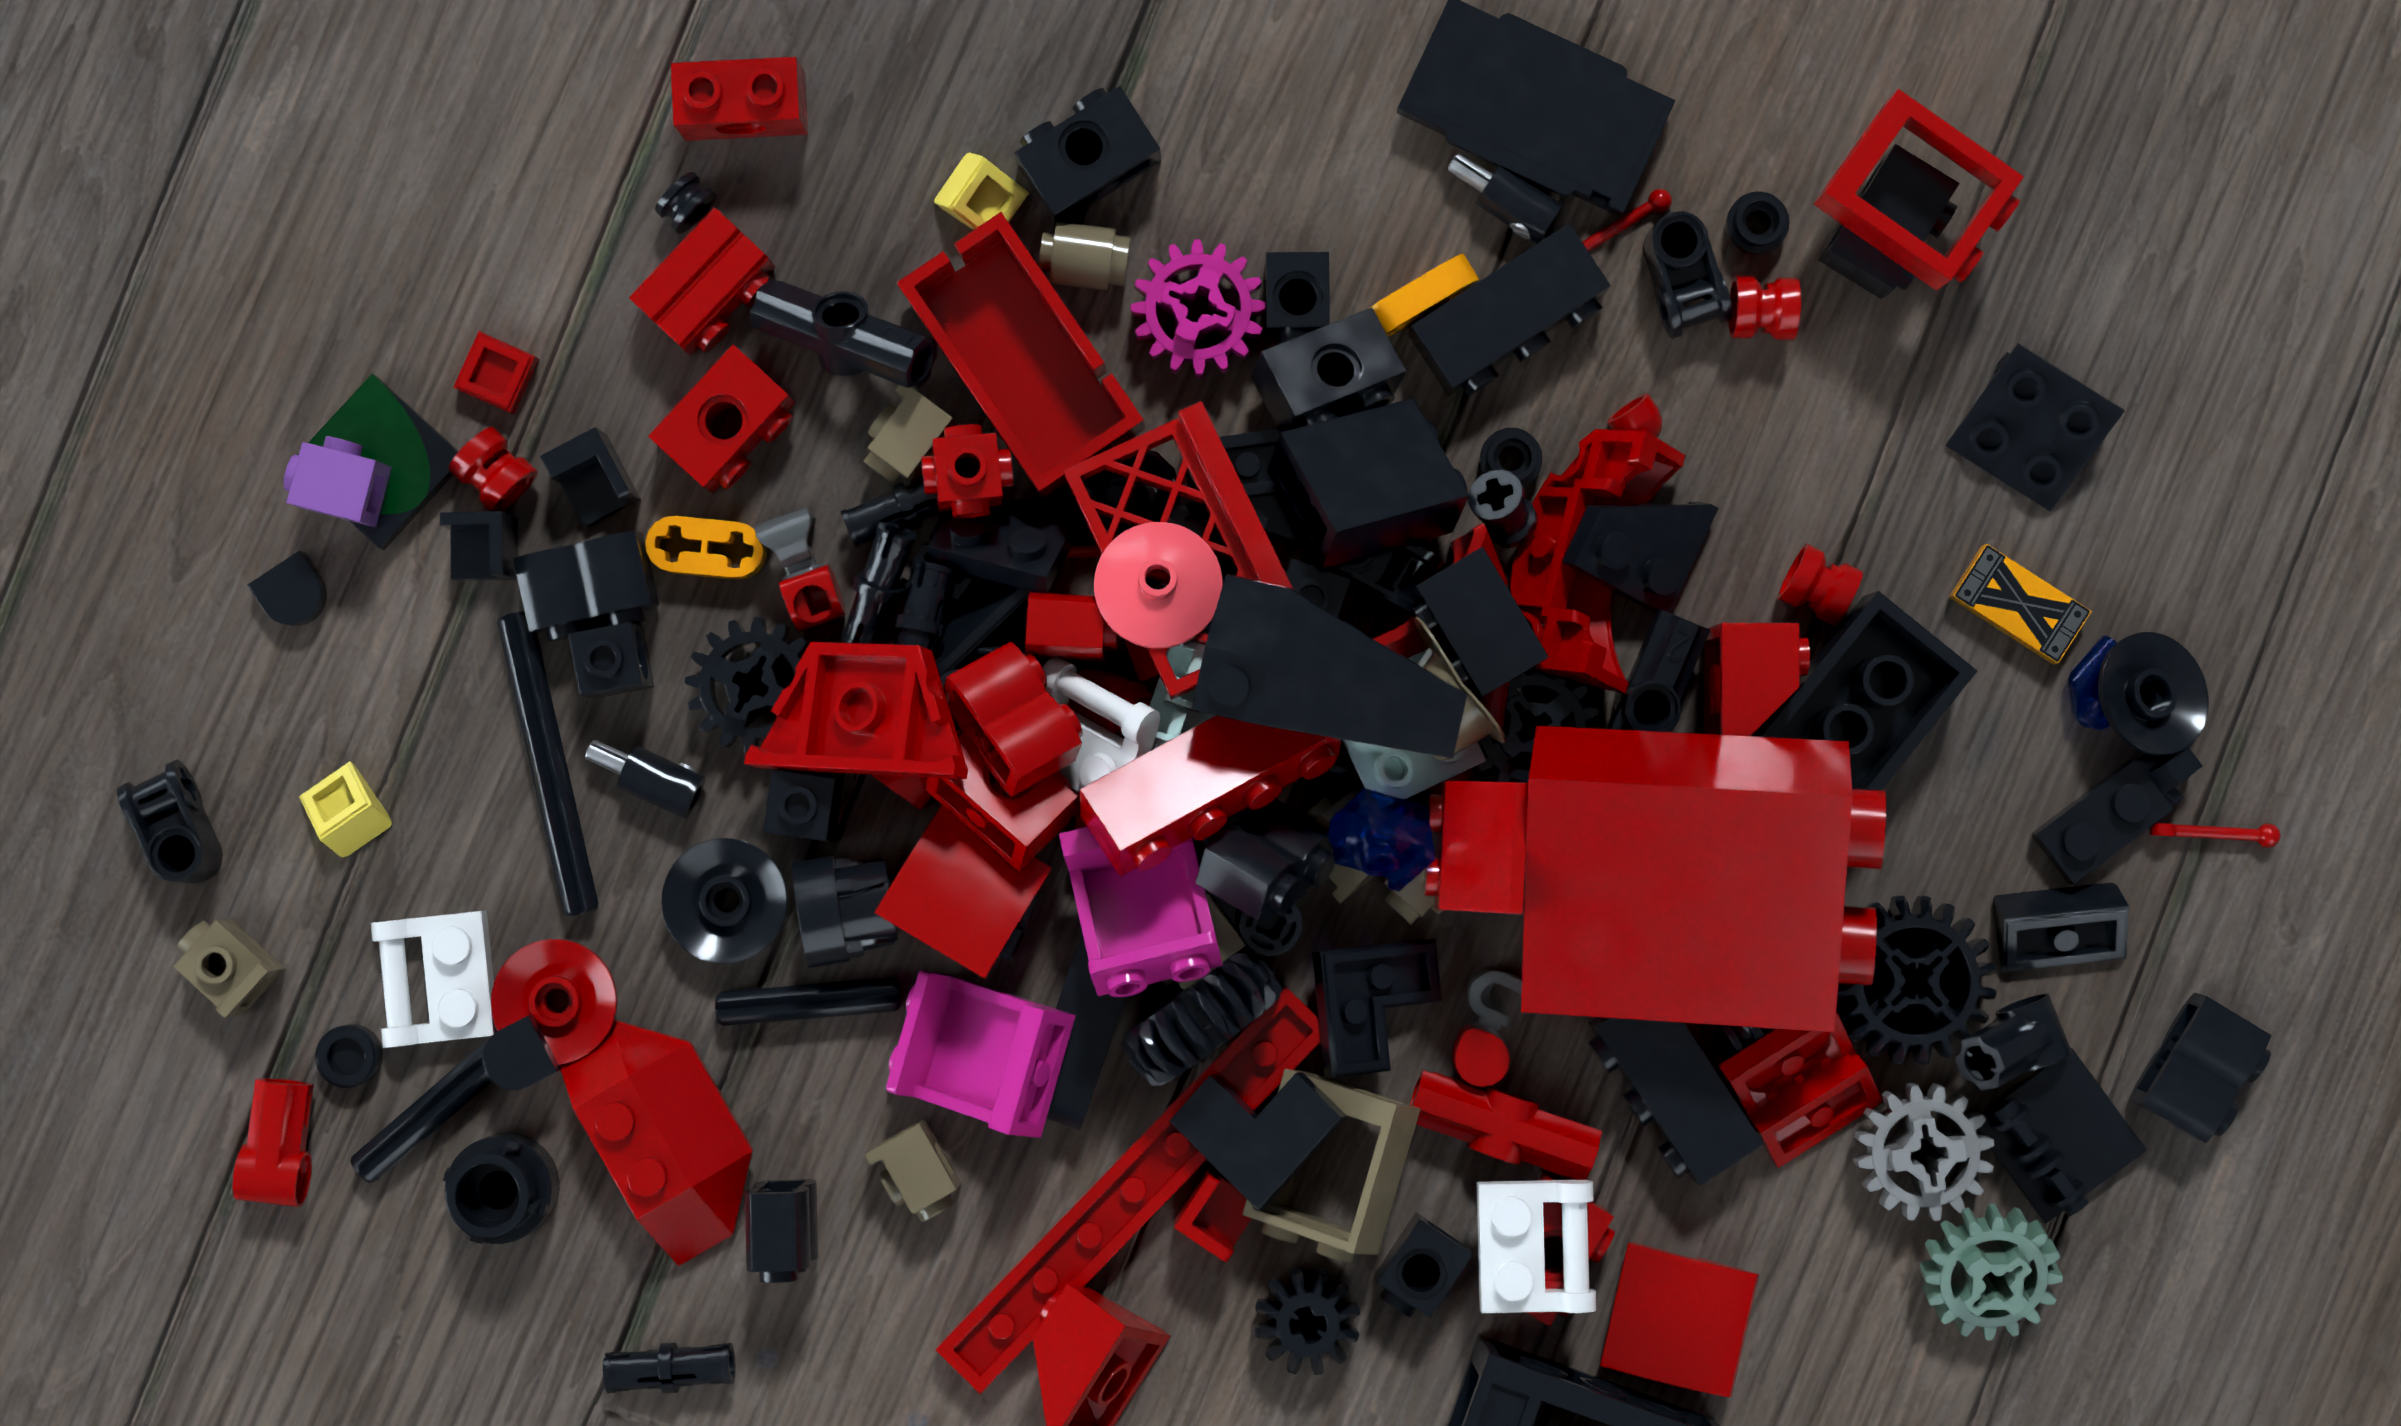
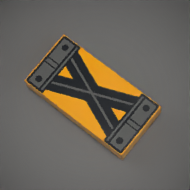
M1988 544L1981 545L1949 595L1950 599L2051 664H2058L2092 612Z

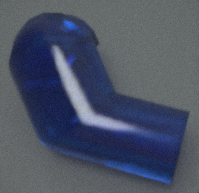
M2103 635L2073 668L2067 680L2072 715L2083 727L2096 730L2110 727L2100 705L2098 677L2103 659L2117 642L2106 635Z

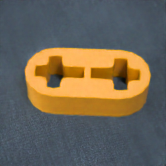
M1462 253L1401 287L1370 308H1373L1387 336L1390 337L1438 309L1478 283L1480 279L1465 254Z
M683 516L664 517L656 521L648 530L645 540L646 552L651 562L664 571L680 575L733 580L748 579L761 570L767 558V547L758 540L754 528L736 521ZM675 528H681V536L692 542H701V552L683 551L679 553L678 562H670V553L660 549L661 539L671 538ZM735 534H743V542L753 547L754 552L752 557L742 558L740 568H732L730 558L721 554H712V544L730 545L735 540Z

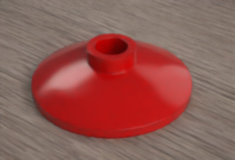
M566 939L540 940L516 951L500 968L491 993V1011L497 1031L533 1014L559 1065L581 1059L595 1050L609 1034L617 1013V989L607 965L589 948ZM556 988L564 990L569 996V1005L563 1012L554 1011L549 1005V995Z

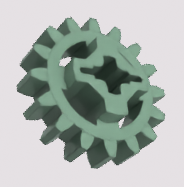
M1995 1203L1988 1204L1985 1217L1976 1218L1969 1207L1962 1209L1964 1223L1958 1227L1946 1220L1941 1222L1940 1225L1946 1238L1943 1241L1927 1239L1925 1246L1932 1260L1919 1263V1269L1926 1282L1922 1286L1930 1306L1935 1305L1934 1308L1940 1321L1944 1325L1955 1321L1960 1334L1965 1337L1974 1330L1975 1326H1980L1986 1340H1993L1996 1329L2000 1326H2005L2013 1337L2019 1335L2017 1321L2024 1317L2030 1322L2038 1324L2041 1318L2035 1307L2039 1303L2054 1305L2057 1299L2049 1284L2063 1282V1275L2056 1264V1261L2060 1259V1255L2053 1241L2048 1239L2042 1224L2038 1220L2028 1223L2021 1209L2016 1207L2008 1213L2006 1218H2002ZM1958 1261V1266L1953 1270L1955 1264Z

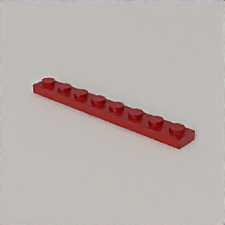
M1285 986L1281 991L1279 999L1228 1044L941 1341L935 1351L981 1394L1033 1340V1336L1042 1324L1040 1321L1042 1309L1051 1296L1057 1291L1063 1290L1067 1283L1084 1287L1207 1160L1169 1120L1208 1076L1218 1074L1255 1110L1281 1083L1284 1069L1294 1070L1321 1042L1319 1018Z

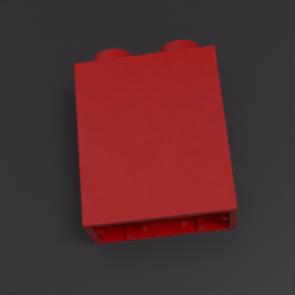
M1536 725L1528 778L1521 1012L1835 1032L1838 983L1873 984L1877 933L1876 908L1844 906L1847 867L1882 869L1886 830L1885 790L1852 789L1849 741Z

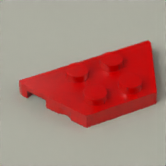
M810 642L795 668L796 673L793 681L782 690L771 709V712L778 716L762 745L760 747L750 746L745 754L744 764L755 768L948 779H967L968 773L933 652L920 645Z

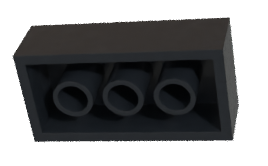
M1876 591L1860 599L1810 661L1807 676H1799V688L1751 736L1849 741L1852 789L1882 790L1977 673V670L1880 591Z

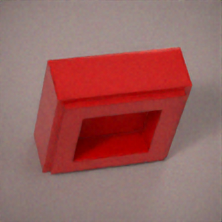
M478 331L453 388L514 415L539 362V358Z

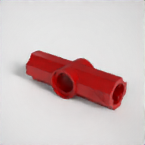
M1421 1070L1409 1105L1421 1108L1416 1125L1468 1142L1467 1147L1488 1156L1520 1165L1521 1161L1573 1180H1587L1599 1150L1602 1135L1600 1129L1539 1109L1540 1104L1515 1094L1489 1086L1486 1087V1090L1434 1071Z

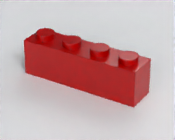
M1216 715L1081 788V818L1120 877L1136 868L1140 871H1146L1162 863L1171 854L1172 848L1194 837L1195 840H1203L1212 836L1226 824L1228 817L1248 806L1251 810H1256L1268 805L1279 796L1283 787L1301 777H1304L1306 780L1314 779L1328 771L1336 762L1337 757H1339L1341 739L1263 726Z

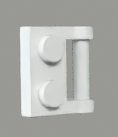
M1053 657L1043 666L1047 678L1045 690L1059 705H1068L1069 699L1120 726L1124 736L1123 739L1074 711L1083 731V735L1080 738L1082 745L1076 761L1059 770L1069 781L1073 789L1080 792V789L1151 751L1161 719L1160 713L1157 710L1141 702L1135 705L1127 702L1077 674L1076 666L1061 657Z
M487 910L371 923L372 941H379L387 1028L381 1029L383 1048L492 1036L498 1032L491 1011V993L494 977ZM421 936L430 1023L413 1024L404 938Z
M1593 1181L1477 1182L1479 1300L1481 1313H1588L1596 1311V1290L1589 1289L1587 1203L1594 1201ZM1543 1202L1562 1203L1563 1289H1545Z

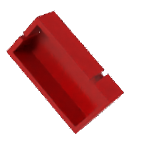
M1000 212L954 243L959 257L965 266L955 272L951 261L945 252L942 251L898 281L897 285L927 331L936 340L938 347L1008 449L1010 448V452L1040 496L1045 498L1067 483L1063 473L1064 469L1132 439L1145 430L1144 419L1112 373L1102 379V386L1097 379L1107 373L1105 362L1009 222Z

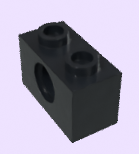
M1118 86L1109 93H1106L1104 88H1099L1087 94L1072 107L1075 112L1073 116L1055 127L1051 121L1038 125L1021 138L1020 143L1023 147L1014 152L1018 167L1055 225L1057 221H1068L1161 162L1160 147L1121 86ZM1080 139H1092L1099 143L1103 150L1098 160L1092 164L1079 165L1068 157L1069 148Z
M1369 308L1261 351L1251 378L1281 433L1349 415L1357 411L1361 412L1391 404L1395 399L1394 394L1406 370L1373 308ZM1319 373L1334 374L1342 381L1344 386L1335 387L1326 384L1319 377Z

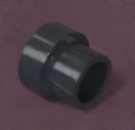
M834 856L792 862L799 927L809 968L850 962V958L864 956V951L892 945L895 944L894 941H898L897 926L874 913L890 887L886 860L851 861L850 857L835 859Z
M498 1133L470 1144L459 1153L451 1166L447 1168L442 1180L445 1181V1200L451 1218L462 1231L471 1236L470 1241L480 1244L510 1243L534 1232L547 1221L554 1211L560 1191L558 1170L548 1151L535 1140L516 1133ZM494 1172H505L514 1179L517 1186V1195L512 1204L498 1203L490 1195L488 1183Z

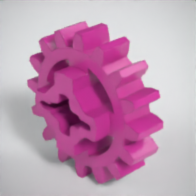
M1194 239L1191 254L1184 256L1175 244L1168 246L1169 263L1164 265L1154 258L1148 261V268L1154 276L1152 281L1146 279H1136L1135 290L1142 296H1145L1146 299L1145 301L1131 304V315L1138 318H1146L1147 321L1135 330V335L1138 341L1150 338L1155 340L1149 351V357L1153 361L1161 358L1166 353L1172 356L1170 369L1174 374H1177L1182 369L1185 362L1193 363L1196 378H1203L1205 363L1214 362L1217 369L1223 374L1228 371L1227 355L1232 352L1244 360L1249 356V350L1242 341L1245 336L1260 339L1262 328L1250 319L1251 316H1259L1266 312V302L1253 300L1250 295L1261 288L1262 282L1259 277L1243 279L1241 275L1244 273L1248 261L1244 256L1236 259L1231 264L1225 261V244L1220 243L1215 248L1213 254L1208 255L1203 252L1201 240ZM1200 269L1196 278L1179 285L1170 281L1182 272ZM1223 277L1236 291L1241 311L1236 310L1235 306L1225 303L1220 292ZM1199 296L1207 297L1208 310L1215 314L1213 316L1202 314L1198 322L1188 320V308L1183 303L1194 304ZM1156 306L1162 308L1163 312L1173 316L1177 325L1173 340L1162 330L1157 319ZM1214 333L1224 336L1229 335L1224 341L1215 346L1196 349L1199 340Z

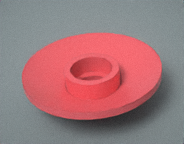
M1167 522L1140 524L1118 535L1101 555L1094 577L1096 603L1108 626L1126 641L1152 649L1179 646L1194 639L1204 631L1213 620L1223 586L1221 568L1210 546L1193 531ZM1153 570H1163L1170 576V582L1163 589H1152L1146 584L1145 579L1147 575Z

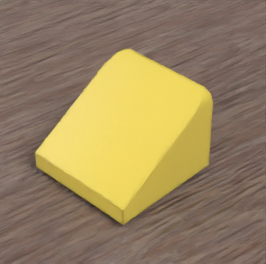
M969 152L962 158L937 194L934 203L972 230H975L1000 212L1010 222L1029 192L985 157Z
M351 761L299 796L320 841L340 857L351 855L392 825L387 811Z

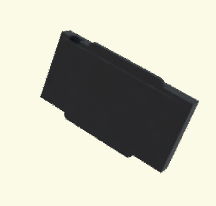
M1448 0L1396 113L1446 136L1449 144L1498 167L1501 166L1561 196L1572 194L1621 217L1676 100L1627 78V70L1623 65L1513 14H1503L1499 19L1460 0Z

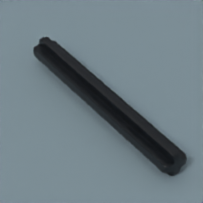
M525 611L510 613L498 618L497 625L562 910L566 916L589 913L596 910L599 903L538 636L535 632H529Z

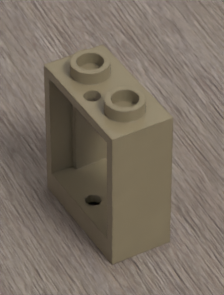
M1285 1068L1278 1092L1295 1073L1303 1072L1347 1116L1381 1127L1353 1226L1351 1229L1286 1206L1295 1175L1264 1209L1257 1210L1246 1200L1242 1215L1264 1222L1261 1233L1270 1237L1297 1243L1299 1235L1318 1241L1316 1252L1332 1259L1353 1263L1355 1254L1378 1255L1421 1108L1311 1072Z

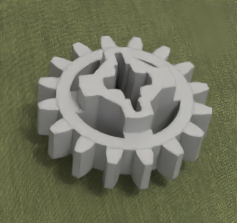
M1913 1082L1906 1083L1905 1099L1899 1100L1891 1092L1885 1091L1882 1093V1097L1887 1108L1881 1114L1870 1108H1866L1863 1112L1867 1119L1873 1123L1871 1130L1854 1132V1138L1867 1146V1152L1853 1157V1162L1859 1168L1871 1169L1872 1171L1861 1182L1863 1187L1869 1192L1884 1188L1878 1203L1889 1211L1902 1201V1215L1908 1220L1914 1221L1920 1207H1924L1930 1219L1934 1222L1941 1221V1205L1946 1203L1961 1213L1962 1209H1965L1961 1194L1967 1190L1972 1194L1981 1196L1984 1192L1979 1183L1974 1180L1977 1172H1993L1994 1166L1980 1158V1151L1995 1146L1994 1139L1986 1135L1976 1134L1975 1131L1986 1121L1985 1117L1977 1111L1963 1115L1969 1100L1959 1093H1956L1945 1103V1087L1939 1084L1932 1083L1926 1097H1923L1919 1086ZM1931 1111L1946 1115L1955 1124L1959 1132H1939L1936 1129L1935 1118L1931 1117ZM1901 1119L1902 1126L1891 1141L1885 1142L1890 1129ZM1922 1138L1936 1146L1935 1151L1926 1154V1164L1924 1165L1911 1157V1152L1921 1149L1920 1139ZM1961 1162L1954 1177L1948 1183H1945V1177L1955 1163ZM1887 1171H1908L1911 1174L1912 1184L1916 1187V1192L1905 1190L1896 1185Z

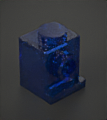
M1364 788L1329 821V841L1333 848L1334 864L1360 870L1371 876L1385 877L1391 890L1401 891L1436 860L1431 826H1429L1428 806Z

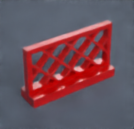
M1202 401L1178 411L1179 418L1063 470L1066 481L1101 554L1115 539L1121 522L1132 526L1154 522L1125 512L1138 481L1170 492L1160 522L1169 523L1179 496L1204 504L1210 517L1202 539L1210 546L1215 555L1232 560L1237 571L1236 576L1293 589ZM1173 439L1183 459L1175 482L1141 471L1148 450ZM1136 456L1133 467L1121 464ZM1104 470L1128 478L1117 508L1091 500L1082 480ZM1188 472L1197 490L1183 485ZM1098 514L1113 519L1108 533ZM1215 527L1224 546L1210 541ZM1160 570L1151 571L1145 579L1146 582L1150 578L1167 585L1170 582L1168 573ZM1201 632L1192 640L1205 645L1208 634ZM1147 648L1171 700L1196 689L1200 669L1177 679L1167 659L1170 648Z

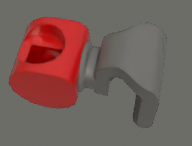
M809 506L754 525L758 540L776 554L781 566L785 569L787 575L779 582V587L789 615L798 632L846 616L844 601L831 566L829 564H817L812 547L808 546V533L811 524L816 520L814 511Z
M1495 967L1482 968L1469 979L1467 984L1468 1004L1480 1018L1478 1022L1466 1024L1459 1030L1451 1053L1453 1065L1462 1079L1471 1085L1479 1087L1491 1086L1500 1081L1508 1071L1510 1063L1509 1052L1501 1040L1499 1030L1501 1026H1508L1511 1017L1491 1000L1490 992L1494 983H1497L1520 994L1522 993V978Z

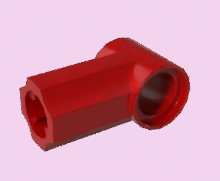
M255 1079L247 1144L241 1147L233 1172L232 1189L236 1200L301 1207L308 1194L312 1174V1157L310 1152L305 1150L314 1084L290 1079Z

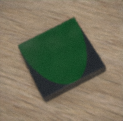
M373 373L308 442L323 447L325 437L330 436L363 445L361 457L376 460L392 467L376 527L349 521L374 545L382 550H385L453 476L448 470L449 464L459 452L456 447Z

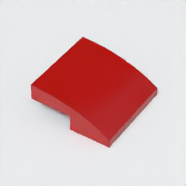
M941 805L874 913L985 979L1018 923L1021 922L1052 867L1034 857L1022 870H1016L947 808Z
M1837 1012L1835 1032L1775 1029L1719 1065L1741 1109L1764 1143L1765 1150L1777 1168H1780L1862 1116L1866 1108L1873 1109L1883 1102L1868 1066L1854 1050Z
M1636 1242L1628 1243L1600 1366L1695 1391L1728 1398L1732 1397L1760 1274L1700 1257L1691 1258Z

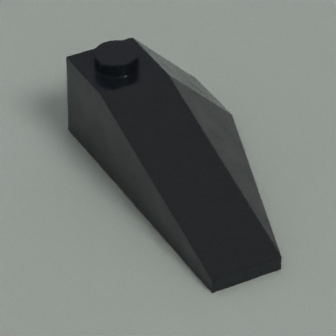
M1226 574L1205 644L1192 710L1263 726L1453 758L1467 698L1466 692L1404 655L1395 653L1362 633V630L1345 620H1340L1310 602V599L1292 588Z

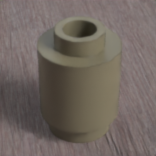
M1057 221L1055 234L1043 232L1039 268L1050 271V284L1109 291V285L1125 287L1131 237L1116 235V229Z

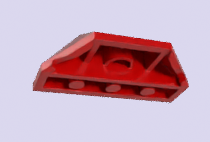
M615 1019L609 1034L595 1050L581 1059L560 1064L559 1066L573 1110L636 1220L671 1259L680 1266L735 1233L754 1149L691 1041Z

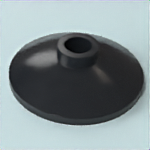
M2140 632L2127 636L2118 641L2108 651L2099 671L2098 694L2104 716L2116 735L2133 749L2153 756L2170 755L2190 746L2202 732L2209 708L2208 689L2204 675L2190 652L2174 639L2155 632Z
M717 838L691 847L676 860L665 879L661 904L666 926L672 937L684 950L708 962L727 964L749 959L759 954L772 943L784 923L788 907V895L783 875L774 860L759 847L740 839ZM725 888L733 889L739 897V904L732 912L723 911L717 902L719 893Z

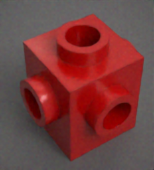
M967 424L947 427L944 429V437L932 438L933 456H922L921 464L925 495L937 493L938 511L952 510L953 518H974L991 514L990 506H1001L1003 497L1002 487L1013 486V472L1010 448L998 449L996 433L982 434L981 425ZM975 458L980 465V471L976 476L964 478L956 472L955 464L959 459Z

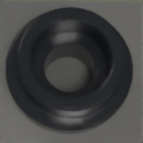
M1761 191L1747 193L1737 199L1731 206L1726 218L1727 233L1732 243L1743 252L1754 255L1771 252L1787 236L1789 230L1787 209L1772 194ZM1751 214L1761 215L1767 222L1766 232L1760 235L1750 232L1746 225L1747 216Z
M1504 428L1494 432L1485 441L1480 452L1479 460L1482 473L1485 474L1493 470L1508 471L1500 465L1499 455L1505 449H1514L1520 454L1522 463L1519 469L1510 472L1518 477L1523 488L1526 487L1537 477L1542 466V451L1537 440L1531 434L1519 428Z

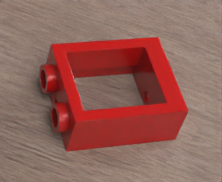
M1898 88L1881 107L1813 205L1937 291L1950 282L1952 278L1962 283L1971 273L1984 254V251L1979 249L1976 244L1988 227L1998 232L2013 214L2020 200L2012 195V193L2024 176ZM1902 127L1991 188L1987 197L1945 256L1855 194Z

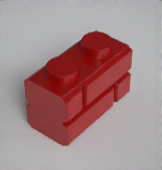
M714 207L632 293L629 299L690 356L698 348L706 353L713 349L729 331L730 325L725 320L741 303H744L747 307L754 305L757 290L767 283L768 278H770L768 274L776 266L764 252Z

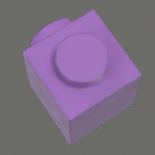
M326 436L323 447L302 442L299 455L294 454L286 467L284 489L289 491L286 503L305 510L376 527L392 467L376 460L361 457L363 445L343 439Z

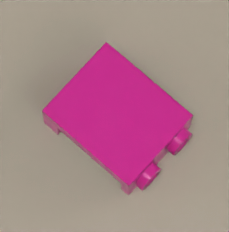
M1088 827L1059 834L1088 955L1089 972L1098 996L1109 994L1113 997H1128L1145 990L1147 984L1167 979H1173L1177 982L1194 981L1206 976L1210 969L1223 966L1205 889L1196 884L1199 864L1192 838L1172 848L1171 854L1154 868L1146 871H1140L1136 868L1120 877Z
M921 970L906 1000L907 1014L898 1045L894 1048L889 1059L890 1074L886 1084V1091L899 1096L915 1097L989 1123L988 1128L1007 1135L1041 1138L1076 1015L953 975Z

